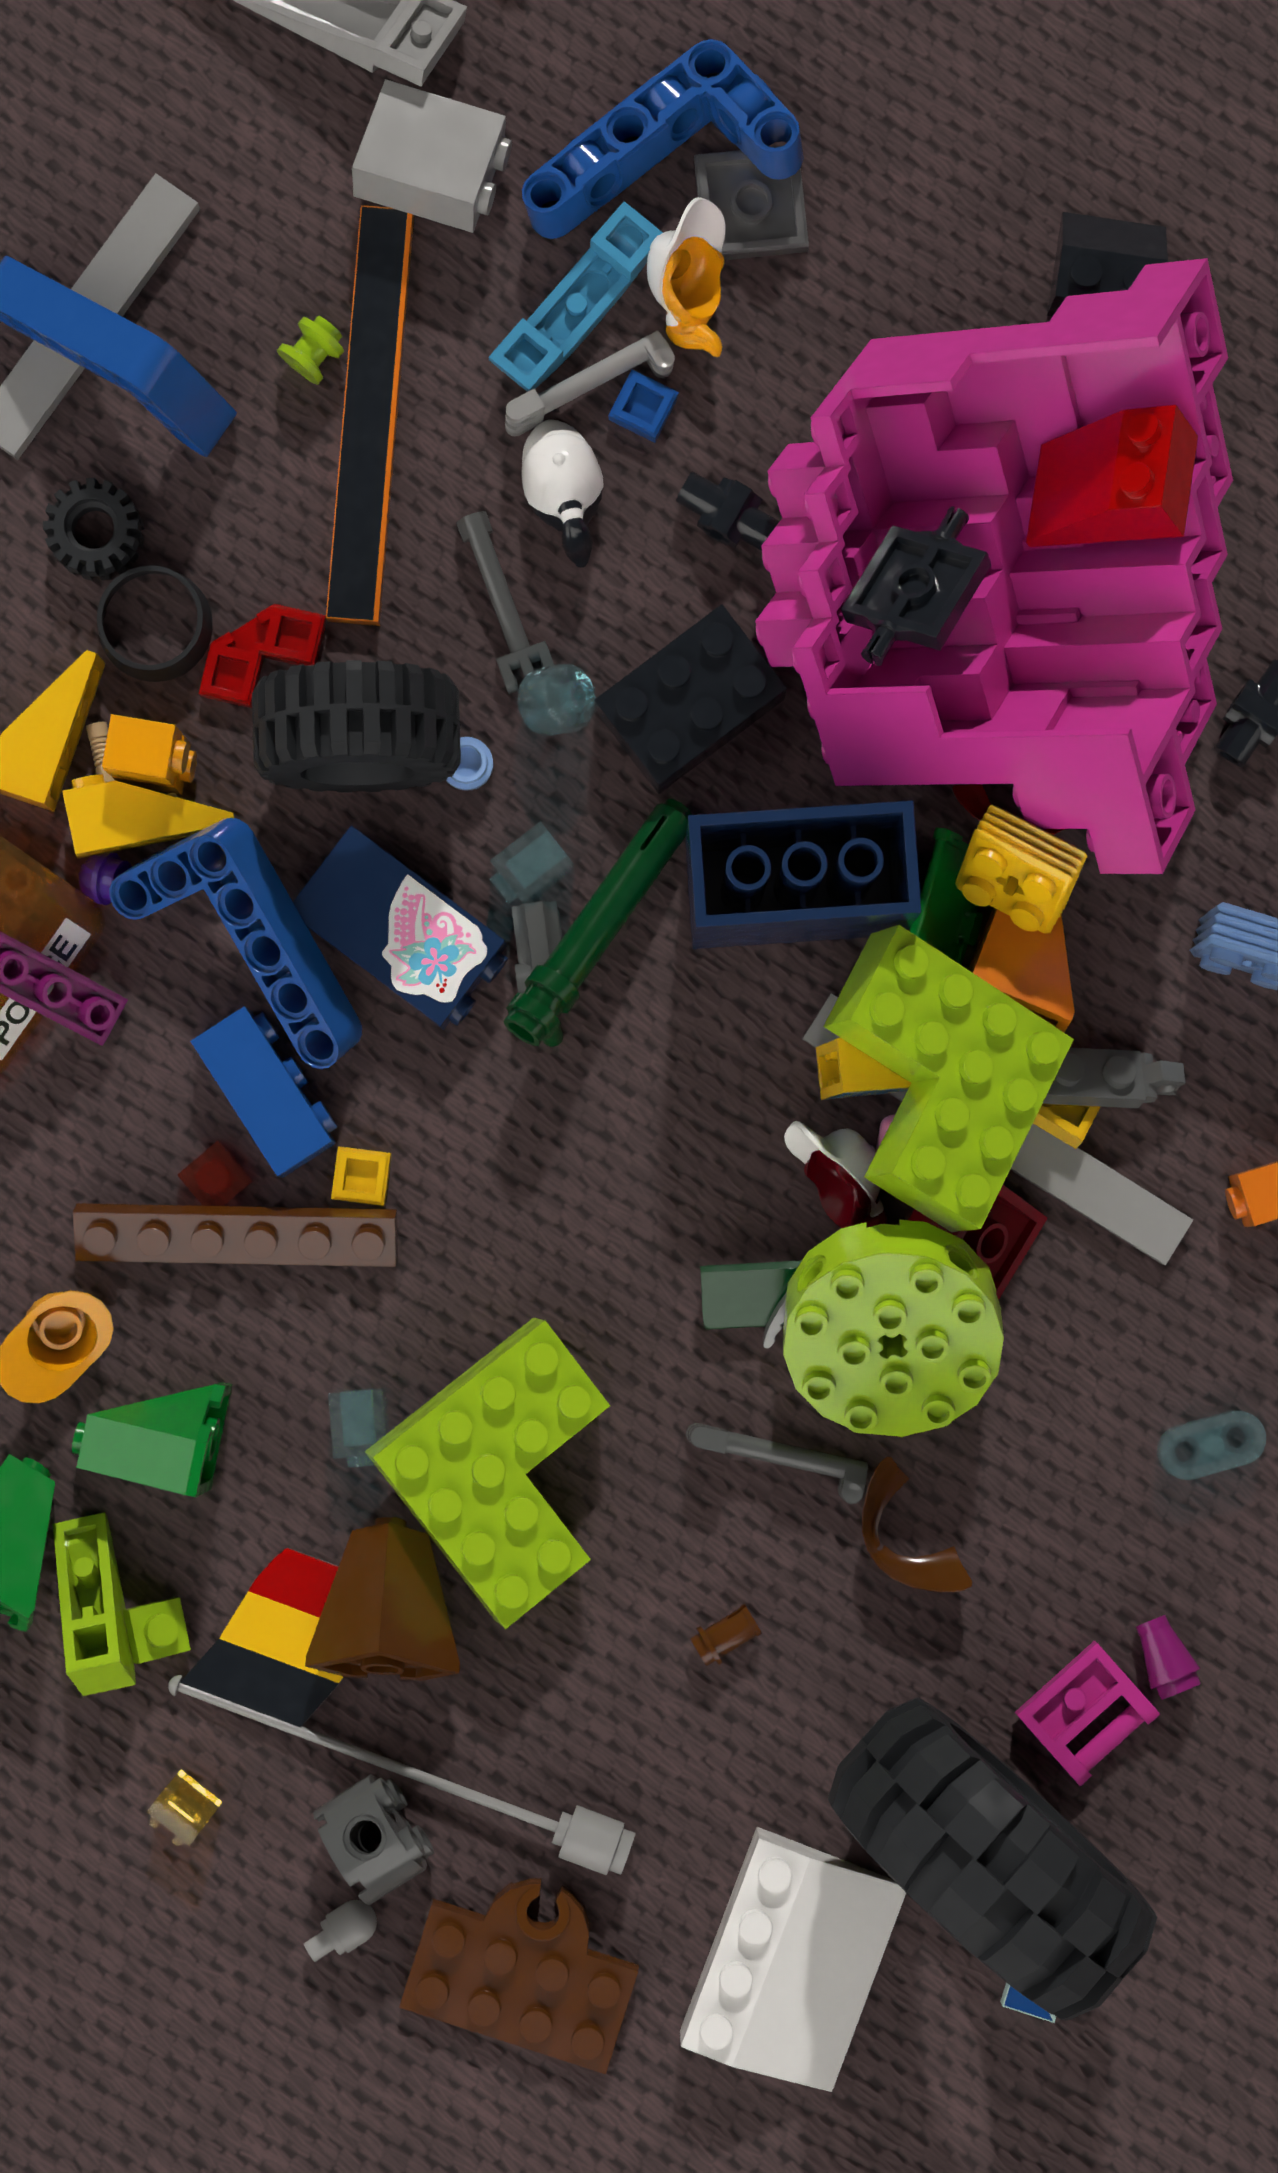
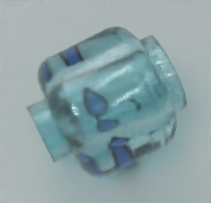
M557 664L537 668L527 674L520 684L517 698L518 710L524 723L531 731L541 736H555L578 732L589 724L594 715L595 689L588 675L581 668L573 664Z

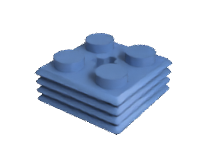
M1222 902L1199 919L1201 926L1196 929L1198 936L1193 939L1195 946L1190 949V952L1194 957L1201 958L1199 964L1201 968L1224 975H1230L1232 968L1251 973L1250 982L1253 984L1278 990V918Z

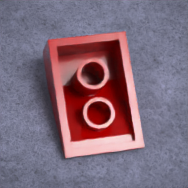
M1166 405L1123 409L1041 444L1026 538L1028 546L1040 547L1184 537L1198 435L1178 406Z

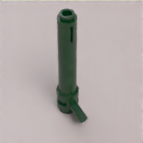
M667 799L664 804L656 805L544 965H537L524 982L527 989L524 993H517L506 1007L509 1014L503 1022L507 1029L516 1037L533 1046H538L542 1040L550 1047L558 1046L562 1042L563 1033L559 1017L562 1013H568L580 997L578 989L686 837L688 815H692V813L682 803L674 799Z

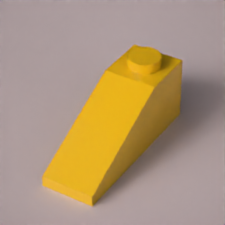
M86 650L1 733L0 794L53 812L55 811L106 664L97 653Z
M103 774L72 780L73 789L62 791L77 859L105 852H114L186 838L218 821L234 818L233 812L116 780L105 782Z

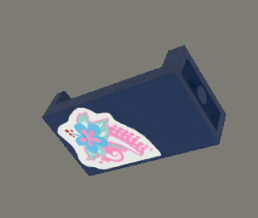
M353 826L349 827L293 901L308 929H311L443 1030L450 1021L458 1026L465 1019L476 1003V1000L470 996L482 979L490 984L508 961V958L502 954L507 947L504 939Z

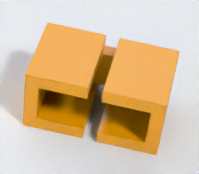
M111 714L102 768L116 781L149 790L167 793L175 792L182 795L184 782L191 783L194 779L197 752L190 750V741L176 725Z

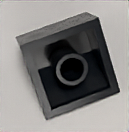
M1062 212L1047 316H1053L1067 296L1128 290L1145 265L1168 262L1166 227Z

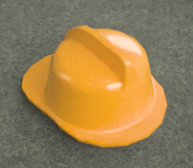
M72 1290L46 1294L35 1301L27 1311L26 1316L7 1335L0 1346V1385L9 1396L26 1403H42L58 1397L69 1389L109 1346L114 1330L110 1311L101 1300L91 1294Z

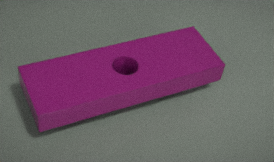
M0 931V993L103 1046L128 999ZM54 983L52 992L47 995L49 987Z

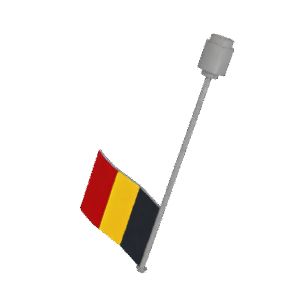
M287 1547L254 1580L214 1645L184 1678L182 1675H176L168 1683L169 1692L173 1696L181 1692L555 1832L552 1843L561 1846L558 1858L607 1875L608 1870L620 1875L622 1874L636 1834L624 1829V1822L576 1805L573 1815L562 1812L558 1822L302 1726L343 1679V1676L305 1667L306 1654L339 1566Z

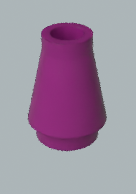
M1166 1615L1136 1626L1140 1636L1150 1689L1156 1688L1161 1700L1201 1684L1196 1673L1201 1668L1170 1626Z

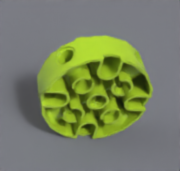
M899 1220L900 1225L880 1224L868 1228L865 1222L841 1228L807 1252L788 1282L783 1326V1356L795 1389L823 1417L841 1424L853 1432L904 1437L945 1427L975 1407L998 1375L1004 1334L1001 1307L990 1269L963 1239L927 1222Z

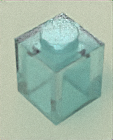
M540 821L490 860L496 874L489 878V880L508 904L517 899L522 905L534 902L574 871V864Z
M386 1387L328 1393L333 1459L347 1457L348 1467L374 1465L365 1451L390 1432Z

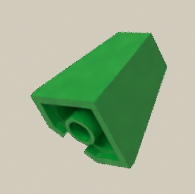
M221 1382L87 1414L86 1423L79 1422L77 1424L73 1437L72 1453L79 1455L76 1468L192 1497H197L211 1490L233 1384Z
M9 1454L0 1467V1614L11 1617L7 1623L12 1628L27 1632L33 1623L55 1481L50 1479L51 1473L39 1462L27 1457L20 1461Z

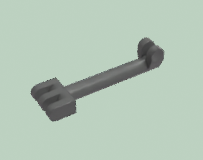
M486 511L475 512L461 518L456 524L463 543L470 542L510 654L496 658L508 694L519 691L518 682L512 670L520 667L528 687L538 684L531 663L541 660L542 670H544L543 672L548 680L557 677L558 674L554 672L556 668L552 666L554 662L546 641L532 646L529 644L489 535L493 533V529Z
M693 1423L686 1430L687 1440L697 1448L723 1454L730 1453L840 1478L838 1495L841 1499L849 1504H856L863 1497L868 1462L730 1432L722 1428L700 1423Z

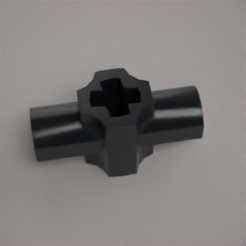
M692 471L676 498L677 503L701 516L697 527L718 542L736 548L741 539L762 551V544L780 522L758 509L763 499L754 493L751 488L737 480H731L723 477L718 486Z
M1276 659L1272 660L1258 683L1251 679L1245 683L1222 718L1230 725L1214 747V750L1220 756L1239 767L1245 766L1259 743L1267 748L1278 735V660Z

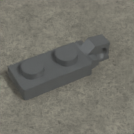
M1070 1048L1043 1104L1139 1108L1143 1103L1155 1102L1158 1099L1157 1095L1177 1094L1176 1091L1186 1083L1183 1063L1162 1060L1153 1062L1152 1054L1140 1053V1051Z

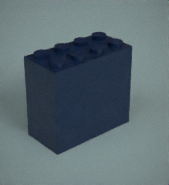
M913 801L688 815L685 846L692 949L870 937L871 933L896 925H901L908 930L921 914Z

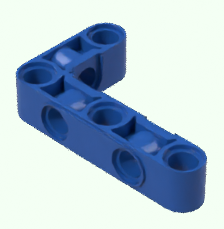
M713 39L703 40L691 47L660 73L649 79L571 141L562 151L531 174L524 182L522 199L535 232L549 239L560 238L568 234L600 207L610 202L710 121L764 175L777 180L787 179L797 173L804 160L799 123L795 116L772 93L766 83L758 75L754 74L726 44ZM715 72L720 73L719 75H717V76H715V77H710V78L705 77L706 75H708V74H710V73H715ZM629 137H639L633 142H623ZM775 142H787V144L781 147H769ZM549 201H558L552 207L541 208L543 204Z

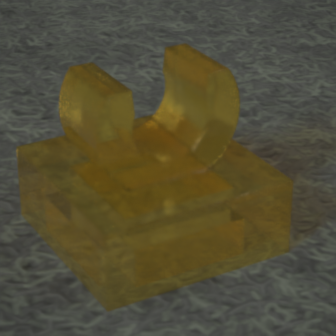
M180 1769L148 1809L147 1813L152 1816L150 1818V1826L155 1829L161 1823L176 1835L172 1840L174 1845L179 1846L184 1842L190 1845L223 1802Z

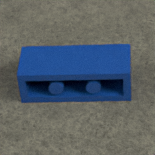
M244 1006L190 1042L277 1177L284 1178L337 1144L330 1132L338 1127L323 1103L319 1101L312 1106L301 1089L309 1082L294 1058L291 1056L283 1061L272 1044L280 1039L265 1013L262 1011L254 1016L252 1011Z

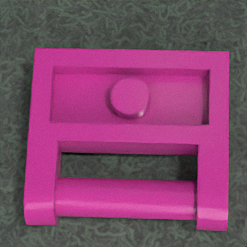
M1095 1640L1015 1711L1016 1715L1079 1786H1082L1092 1776L1089 1771L1144 1721L1149 1725L1160 1715L1157 1709ZM1122 1695L1129 1703V1706L1073 1755L1066 1745Z

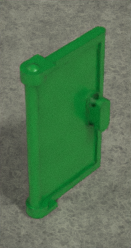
M936 827L932 837L935 840V844L920 893L921 914L911 925L910 932L962 965L967 945L973 946L977 941L983 915L977 912L978 906L969 902L962 894V891L957 889L955 885L969 844L962 841L963 837L947 828Z

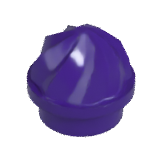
M112 852L90 856L86 863L81 865L80 872L78 873L81 891L97 904L109 905L112 903L109 897L110 885L116 877L132 867L130 862L121 860L118 854Z

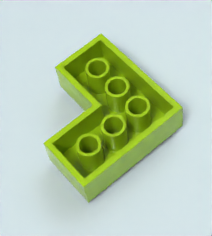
M901 925L871 933L823 1026L911 1082L864 1178L950 1232L981 1229L1074 1039Z
M532 1318L365 1451L373 1464L489 1614L505 1629L591 1560L526 1476L530 1470L610 1407L609 1403L546 1320Z

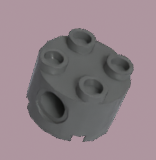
M372 1774L322 1804L313 1812L314 1820L316 1819L318 1822L324 1820L327 1822L318 1828V1832L331 1859L350 1887L360 1881L366 1888L359 1893L358 1897L368 1905L376 1902L426 1870V1858L435 1853L423 1829L419 1825L411 1828L401 1809L407 1806V1802L392 1778L384 1781L381 1777L378 1779ZM374 1823L380 1828L382 1834L381 1843L377 1849L372 1847L368 1838L369 1830Z

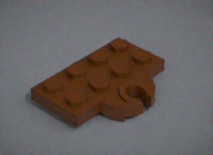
M530 1878L516 1883H509L495 1895L485 1915L433 1899L399 2008L606 2075L639 1972V1965L588 1949L590 1923L585 1905H582L575 1895L562 1885L556 1897L559 1909L558 1916L549 1922L535 1920L531 1916L528 1906L535 1898L540 1896L542 1878Z

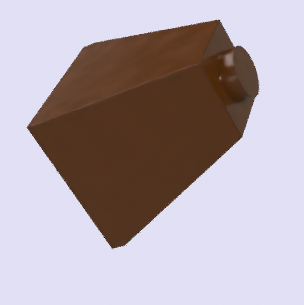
M394 1517L377 1518L374 1525L351 1531L306 1654L305 1667L353 1678H368V1673L376 1675L400 1674V1680L423 1681L459 1674L460 1661L429 1534L407 1528V1521Z

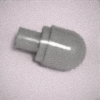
M361 1900L347 1901L327 1914L326 1919L320 1922L323 1931L303 1944L314 1962L334 1949L339 1955L344 1952L349 1953L372 1937L377 1926L376 1913L370 1905Z

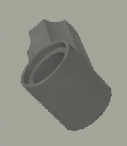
M556 901L531 902L511 907L519 962L515 964L518 993H524L527 989L524 982L537 965H544L561 941L562 930Z

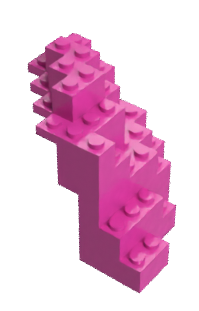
M1208 258L1147 264L1128 290L1067 296L1049 322L871 339L811 416V435L814 442L788 444L768 469L769 490L777 500L782 519L761 546L763 564L765 569L770 572L776 593L755 621L758 642L764 647L770 667L794 666L796 672L800 674L807 695L808 712L810 717L815 720L822 742V756L825 763L829 764L835 786L1013 784V799L1016 806L1021 807L1024 820L1041 829H1087V845L1089 850L1095 853L1100 874H1163L1196 810L1185 764L1217 705L1207 657L1222 631L1212 582L1228 555L1218 506L1230 487L1233 477L1213 388V382L1226 363L1228 354ZM1166 405L1178 406L1198 435L1184 537L1040 547L1028 546L1026 538L1041 444L1123 409ZM954 506L956 511L957 508L964 510L969 516V521L965 524L956 540L964 546L986 551L991 567L941 651L910 641L898 640L893 643L881 666H876L875 662L873 665L868 663L862 657L861 652L867 646L874 631L847 623L841 608L888 531L894 525L915 532H933L939 527L949 507Z

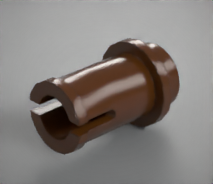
M743 1604L739 1609L705 1630L701 1626L697 1627L696 1629L699 1633L691 1637L690 1640L706 1667L715 1661L719 1666L723 1663L721 1657L755 1636H760L762 1632L745 1604Z

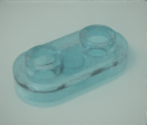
M1239 1410L1226 1411L1171 1427L1159 1440L1157 1456L1161 1466L1167 1473L1180 1479L1192 1480L1255 1461L1265 1448L1266 1432L1260 1420L1254 1415ZM1233 1427H1239L1244 1433V1440L1238 1447H1231L1227 1442V1433ZM1187 1441L1193 1448V1454L1189 1460L1181 1462L1176 1458L1175 1449L1179 1443Z

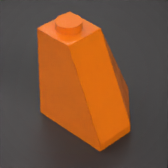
M993 908L968 970L1062 1032H1065L1073 1019L1075 1010L1062 914L1058 917L1051 933H1042L1038 930L1031 932L1019 928L1012 922L1009 915Z

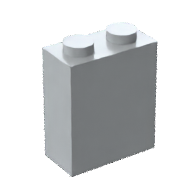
M385 79L352 166L353 197L473 233L480 214L488 216L491 211L496 193V184L492 183L496 169L504 172L509 161L512 140L505 138L506 116Z

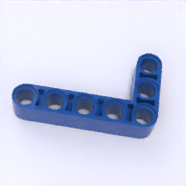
M4 256L1 260V322L126 390L179 441L198 454L208 457L236 417L237 412L175 348L154 333L9 256Z
M226 818L144 858L112 881L109 888V897L113 907L122 916L133 920L144 918L204 889L298 1055L311 1067L318 1069L329 1068L359 1042L362 1036V1026L357 1014L254 832L240 819Z

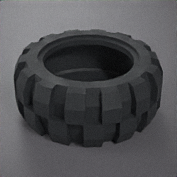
M916 1697L887 1710L838 1765L828 1801L854 1838L880 1867L949 1934L1001 1979L1045 2011L1061 2020H1070L1100 2007L1147 1953L1157 1921V1915L1143 1895L1087 1838L984 1745L939 1709Z

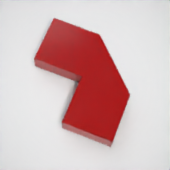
M273 604L256 614L257 617L231 633L227 632L210 643L198 694L204 698L252 708V693L258 684L264 658L294 665L308 666L317 663L327 621L326 615Z

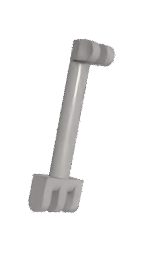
M655 331L537 394L534 388L511 400L506 406L505 430L511 436H520L543 422L545 414L647 361L655 376L659 378L668 377L673 369L675 355L661 333Z

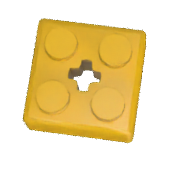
M990 805L987 812L983 815L982 821L979 822L977 829L973 832L955 885L957 889L962 891V894L969 902L977 906L984 907L990 905L1009 915L1012 922L1019 928L1031 932L1038 930L1042 933H1051L1058 917H1060L1063 909H1065L1086 861L1087 854L1081 848L996 805Z

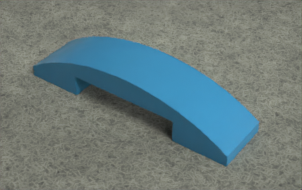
M624 201L591 238L588 251L526 321L522 318L489 356V361L525 391L528 392L534 388L536 389L579 347L620 299L646 265L651 243L663 232Z

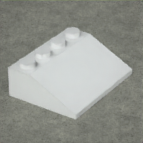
M756 1827L680 2029L681 2047L734 2068L832 2092L906 1892L893 1879Z

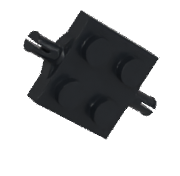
M954 506L949 507L939 527L933 532H915L894 525L888 531L841 608L847 623L874 631L867 646L861 652L862 657L868 663L873 665L875 662L876 666H881L893 643L898 640L910 641L941 651L991 567L986 551L964 546L956 540L965 524L969 521V516L964 510L957 508L956 511Z

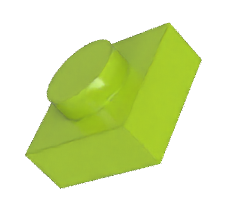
M180 1597L168 1598L123 1610L133 1663L141 1664L191 1650Z

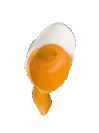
M698 197L691 200L687 205L676 230L658 235L651 243L647 258V279L654 297L666 310V333L669 339L679 347L705 350L712 356L719 357L722 353L721 339L706 324L714 315L721 301L720 273L725 263L721 253L726 225L721 210L709 200Z

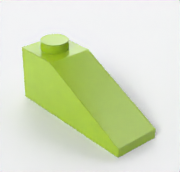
M106 1513L54 1523L53 1534L66 1674L83 1696L136 1685L134 1663L123 1610L126 1607Z

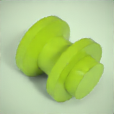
M317 316L314 321L307 317H302L298 326L303 335L294 346L282 343L277 349V353L291 368L311 383L318 385L323 379L319 366L327 356L340 358L344 353L343 347L339 344L342 334L321 316Z

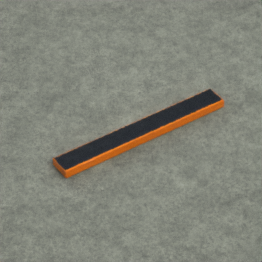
M361 205L326 609L327 622L380 626L414 225L413 214L389 207Z

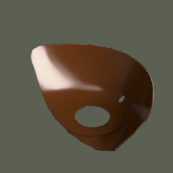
M890 1456L885 1457L874 1471L868 1485L862 1510V1534L867 1551L872 1559L890 1578L912 1588L933 1592H961L972 1587V1580L963 1567L954 1546L934 1554L918 1557L897 1555L885 1545L880 1551L877 1550L880 1546L878 1525L881 1513L893 1495L910 1479L900 1470Z

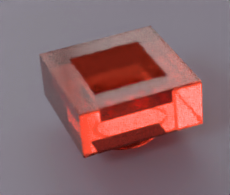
M220 1140L215 1142L177 1174L203 1206H225L254 1182Z

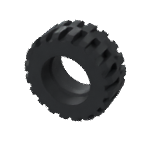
M346 660V662L332 663L331 661L317 662L315 665L291 666L289 670L271 672L269 676H263L259 680L252 693L253 764L259 775L264 780H268L269 783L275 785L283 784L287 788H304L319 792L397 791L415 786H429L432 782L440 783L445 781L448 777L454 775L460 765L459 690L450 676L445 673L440 674L439 670L430 667L420 668L419 665L409 663L393 664L391 661L362 662V660Z

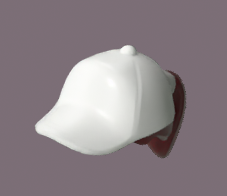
M800 1121L791 1123L784 1136L786 1146L793 1155L805 1164V1176L815 1183L822 1207L829 1218L840 1228L865 1222L867 1228L886 1224V1211L881 1200L878 1198L880 1187L864 1178L876 1154L875 1148L869 1145L859 1133L848 1128L840 1129L825 1137H821Z

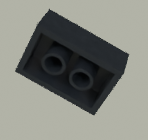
M721 604L594 700L595 712L656 792L660 794L784 701L787 687L727 609Z

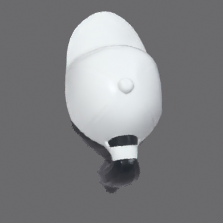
M546 420L534 428L524 445L522 456L523 490L534 513L547 525L562 532V547L567 557L577 567L583 568L588 563L593 544L587 525L595 515L599 502L602 499L603 475L592 448L576 429L559 420Z

